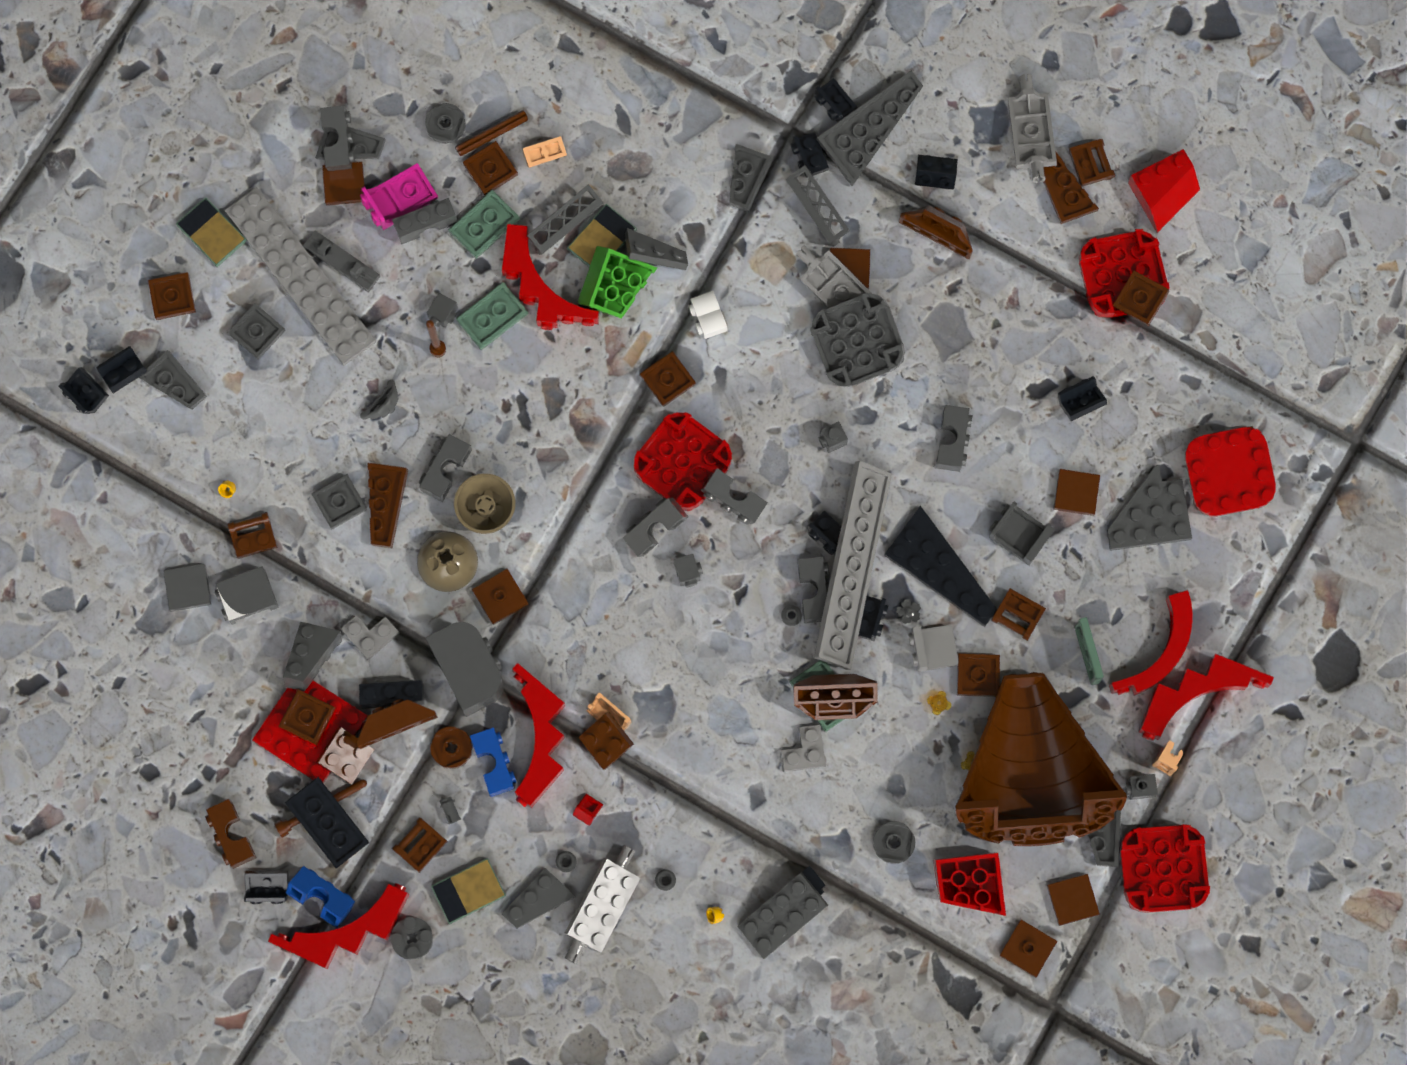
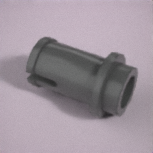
M451 796L440 801V808H443L449 825L461 820L454 805L455 799L452 800Z

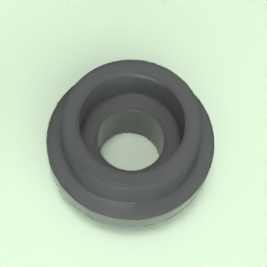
M789 605L782 610L781 619L786 625L795 626L801 621L802 613L798 607ZM788 613H795V618L790 619Z
M564 851L556 857V866L560 871L571 872L576 867L577 860L573 853ZM568 858L570 864L564 866L562 864L563 859Z
M670 870L659 871L655 877L656 886L663 891L671 890L676 884L675 874ZM663 877H668L670 882L663 884L661 880Z

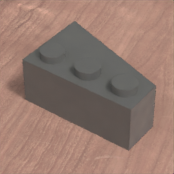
M300 622L283 675L284 687L295 690L299 689L305 692L320 672V668L331 657V653L342 642L341 631Z

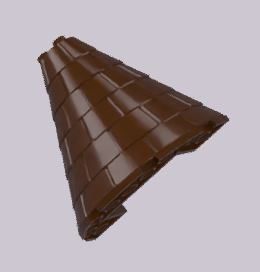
M1044 673L1009 674L1003 677L996 700L987 718V724L979 740L978 749L962 786L963 790L955 805L958 821L965 824V829L983 840L997 844L1008 840L1012 841L1013 846H1043L1065 842L1066 836L1075 835L1080 838L1104 827L1114 819V812L1116 810L1121 811L1126 803V792L1115 780L1114 774L1087 739L1084 730L1072 716V712L1057 694Z

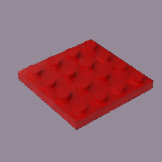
M313 680L305 690V693L336 708L317 746L279 727L297 690L287 688L252 741L310 779L314 780L319 777L324 783L331 771L316 762L338 727H342L356 736L368 715Z

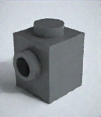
M438 293L427 311L428 319L432 320L435 326L440 327L441 325L446 328L448 323L452 324L457 315L455 313L458 309L457 302Z
M839 421L821 429L820 437H818L822 447H826L828 453L846 446L848 438Z
M694 554L673 559L680 586L685 585L688 588L697 585L703 571L700 562L696 563Z
M1155 774L1131 776L1127 779L1128 782L1125 783L1126 795H1130V800L1153 798L1158 795Z

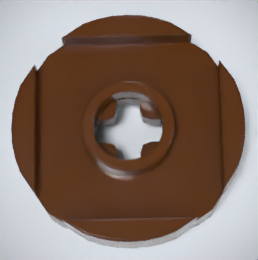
M445 727L435 734L430 746L433 759L446 769L459 768L465 765L472 756L473 745L469 735L456 727ZM452 742L453 745L457 744V748L455 749L454 753L446 751V748H448V743Z

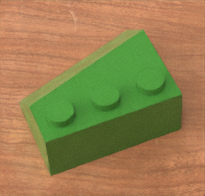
M597 246L577 303L622 319L635 301L636 294L641 288H644L647 284L646 280L651 273L654 274L657 267L642 261L629 259L627 255L610 248Z

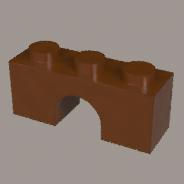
M230 799L206 809L208 813L205 816L210 828L214 827L216 834L213 836L218 847L222 846L225 852L222 854L226 865L230 864L234 869L257 858L248 838L244 837L240 840H231L229 838L228 831L230 826L240 821L234 804Z

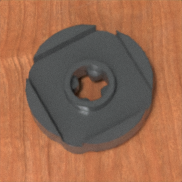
M442 103L440 106L433 107L427 113L425 119L428 135L434 141L443 144L457 142L463 135L466 127L461 110L450 103ZM448 119L450 126L444 128L440 122Z
M891 821L882 825L876 831L873 839L876 855L889 864H899L906 861L914 852L916 844L915 836L909 827L897 821ZM893 837H896L897 841L900 842V846H896L895 849L892 848L891 844H888V841L892 840Z
M407 917L400 920L394 926L390 941L394 951L404 959L414 960L424 957L430 951L433 945V934L430 926L424 920ZM416 933L417 942L408 944L407 935Z

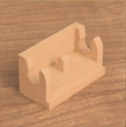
M561 136L523 148V154L529 168L567 156Z
M600 692L595 697L593 703H590L587 707V712L596 720L605 713L610 712L624 731L631 724V719Z
M1170 740L1163 746L1152 765L1169 776L1178 769L1177 764L1183 755L1182 750L1178 752L1177 756H1174L1173 753L1170 754L1174 746V742Z

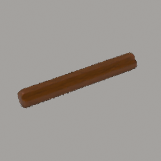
M521 110L456 146L457 153L463 156L528 121L527 114L524 110Z

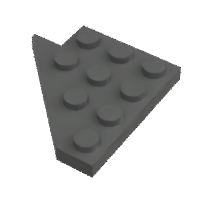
M1156 465L1108 528L1107 535L1110 551L1191 540L1192 533L1182 479L1162 481L1159 465Z

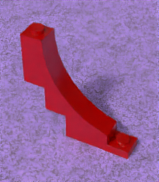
M1215 654L1210 661L1205 675L1186 669L1177 690L1162 684L1156 686L1139 733L1143 734L1142 737L1147 740H1158L1174 714L1190 701L1211 692L1245 690L1250 681L1257 688H1268L1272 684L1274 677Z
M517 663L512 669L515 674L513 677L522 685L524 682L526 683L521 689V694L527 702L533 718L535 745L527 774L515 791V795L518 796L515 800L523 807L528 805L532 808L564 771V768L551 758L550 755L565 737L550 723L563 710L565 703Z
M395 883L394 886L388 884L374 906L348 925L320 933L295 932L291 942H289L290 937L278 932L277 936L271 934L268 942L328 969L338 946L358 955L368 932L388 941L409 894L405 892L406 887Z

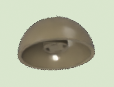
M478 474L468 478L460 485L455 495L454 509L459 521L467 529L479 534H490L501 530L510 522L515 511V496L512 488L504 479L493 474Z
M448 531L440 532L429 537L421 546L417 557V567L421 578L428 586L438 591L452 592L465 587L473 579L478 567V556L473 544L463 535Z

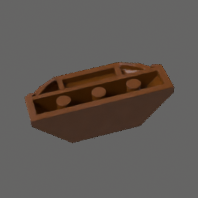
M931 206L901 213L899 218L900 224L967 259L971 258L973 249L965 224L955 216L950 217L944 214L942 209Z
M857 674L813 675L793 685L794 706L801 709L814 720L856 719L878 702L877 681Z
M396 700L391 703L392 706L385 709L384 707L376 708L372 711L373 714L368 715L356 742L359 749L365 748L436 719L438 716L434 710L410 700Z

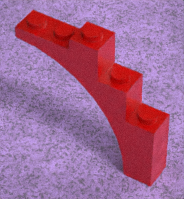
M507 224L502 274L511 280L521 278L520 301L527 305L538 303L537 326L544 330H552L553 328H558V321H562L564 324L578 322L584 326L599 325V311L585 309L569 303L555 294L544 283L530 257L527 237L529 234L528 226Z

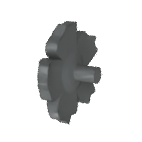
M905 599L901 603L902 607H897L896 613L899 617H902L901 622L904 624L911 623V620L913 622L920 620V613L918 612L921 610L920 604L913 602L911 605L910 599Z

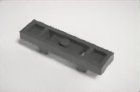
M316 230L303 245L307 251L368 293L380 278V274ZM331 247L330 251L325 255L326 249Z

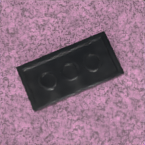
M319 777L315 778L285 802L336 869L369 844V841Z

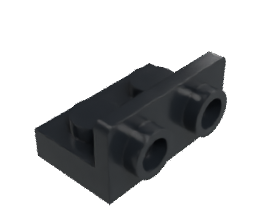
M814 132L799 138L795 135L790 146L793 154H797L799 158L797 162L799 169L806 165L813 176L828 171L829 166L821 146L816 140V133Z
M128 346L96 367L113 394L147 372L131 346Z
M824 510L813 523L808 525V535L816 542L819 540L824 545L823 548L828 554L835 555L841 525Z
M866 596L858 637L875 641L876 636H881L883 625L880 624L882 616L886 617L889 605L885 604V598L881 600Z

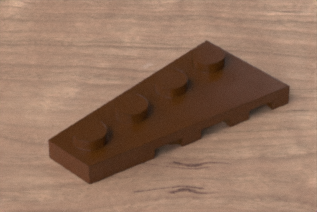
M1056 152L1057 166L1043 167L1045 175L1043 183L1060 224L1097 212L1099 210L1097 205L1091 201L1085 189H1082L1076 181V177L1073 173H1070L1064 161Z
M367 463L369 470L368 488L370 489L371 545L392 549L408 469Z

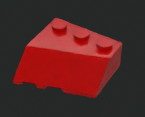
M1184 149L1132 174L1128 181L1130 188L1156 233L1200 191L1194 165Z
M994 852L933 860L935 881L941 903L1006 916L999 853Z

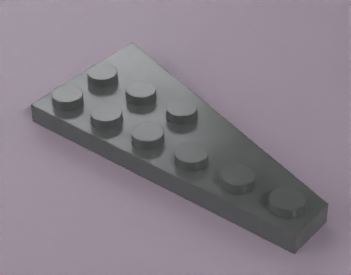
M912 70L817 137L818 143L851 186L855 184L922 89V83Z

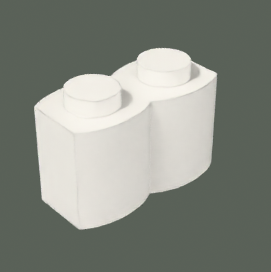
M714 291L690 299L691 305H688L691 316H696L698 323L695 326L699 335L703 334L704 339L727 331V325Z

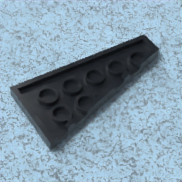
M920 505L884 556L985 627L998 609Z

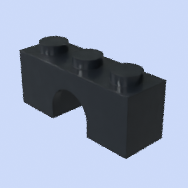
M422 680L359 684L360 706L362 709L379 708L399 699L425 705L424 684Z

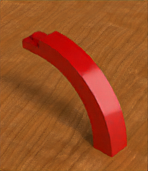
M1188 590L1170 595L1166 599L1170 615V632L1166 647L1160 658L1145 671L1111 683L1109 685L1111 694L1118 693V695L1130 692L1129 688L1132 689L1134 696L1145 692L1162 681L1180 661L1188 645L1193 622L1192 604Z

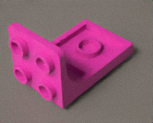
M418 163L374 188L366 189L365 186L362 187V194L360 195L365 209L371 210L373 222L377 227L381 226L383 231L394 225L392 219L421 209L438 199V195Z

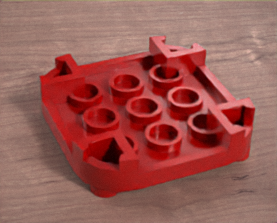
M1135 229L1134 232L1099 239L1095 237L1083 246L1079 256V266L1088 303L1096 316L1113 318L1128 315L1115 308L1113 304L1133 271L1170 290L1157 237H1153L1150 233L1143 231V229Z
M676 412L664 417L662 423L642 448L637 451L634 457V471L636 476L645 485L661 497L666 499L674 498L683 510L691 511L701 505L706 499L703 496L704 493L700 490L712 471L717 468L723 473H727L732 462V452L725 440H722L692 418L691 414Z
M1242 427L1194 438L1188 444L1185 452V461L1193 502L1202 514L1209 517H1218L1259 509L1266 506L1274 498L1276 482L1268 444L1260 430Z
M1186 824L1149 828L1140 827L1133 829L1123 837L1120 844L1123 888L1126 901L1131 909L1143 913L1181 911L1197 908L1206 901L1210 894L1205 853L1206 842L1204 836L1197 829Z

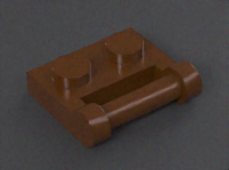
M1103 139L1069 148L1081 187L1103 180H1110L1116 176L1114 170H1111L1107 159ZM1093 149H1096L1101 166L1104 171L1102 173H1099L1094 156L1091 151Z
M268 512L241 522L227 523L238 559L278 548ZM264 523L265 529L241 536L237 534L239 530Z
M1010 588L991 621L996 624L999 622L1022 635V638L1028 641L1046 608ZM1004 610L1030 624L1029 627L1026 629L1003 616Z
M419 817L415 821L414 827L398 845L395 844L391 849L416 871L421 873L448 841ZM422 829L427 831L407 854L404 849Z

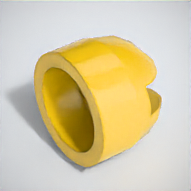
M229 480L223 481L218 487L219 494L224 498H231L236 491L235 483Z
M714 906L707 909L706 916L710 924H716L723 920L722 908Z

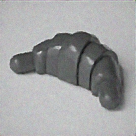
M394 380L387 382V387L384 388L382 394L374 401L371 407H368L367 411L360 414L361 419L384 418L395 411L399 398Z

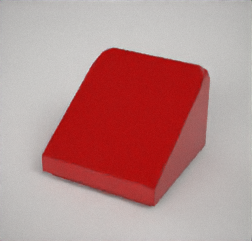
M585 794L576 806L573 816L590 826L604 804Z

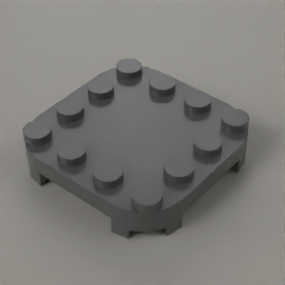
M871 293L861 294V296L821 310L813 319L812 327L810 328L811 335L814 337L826 370V375L829 380L838 386L851 387L889 373L904 362V344L886 300L879 295Z

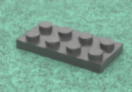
M801 872L737 927L761 957L765 959L824 910L828 904Z

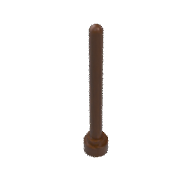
M428 320L426 327L432 342L429 349L432 356L440 358L445 355L446 346L443 341L439 340L434 322Z
M362 779L333 796L339 802L366 787L367 781ZM296 817L288 821L285 819L274 823L282 838L289 834L292 827L300 824Z

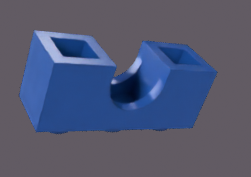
M493 727L470 735L478 758L492 756L496 760L494 770L483 775L489 795L493 797L515 789L513 784L517 782L513 771L509 772L506 765L510 763L507 752H502L500 744H503L500 731L495 732Z
M305 866L292 878L286 890L287 895L302 905L307 899L312 897L321 899L325 905L320 917L335 928H338L349 915L355 903L347 893L341 892L331 882L325 881L315 871Z

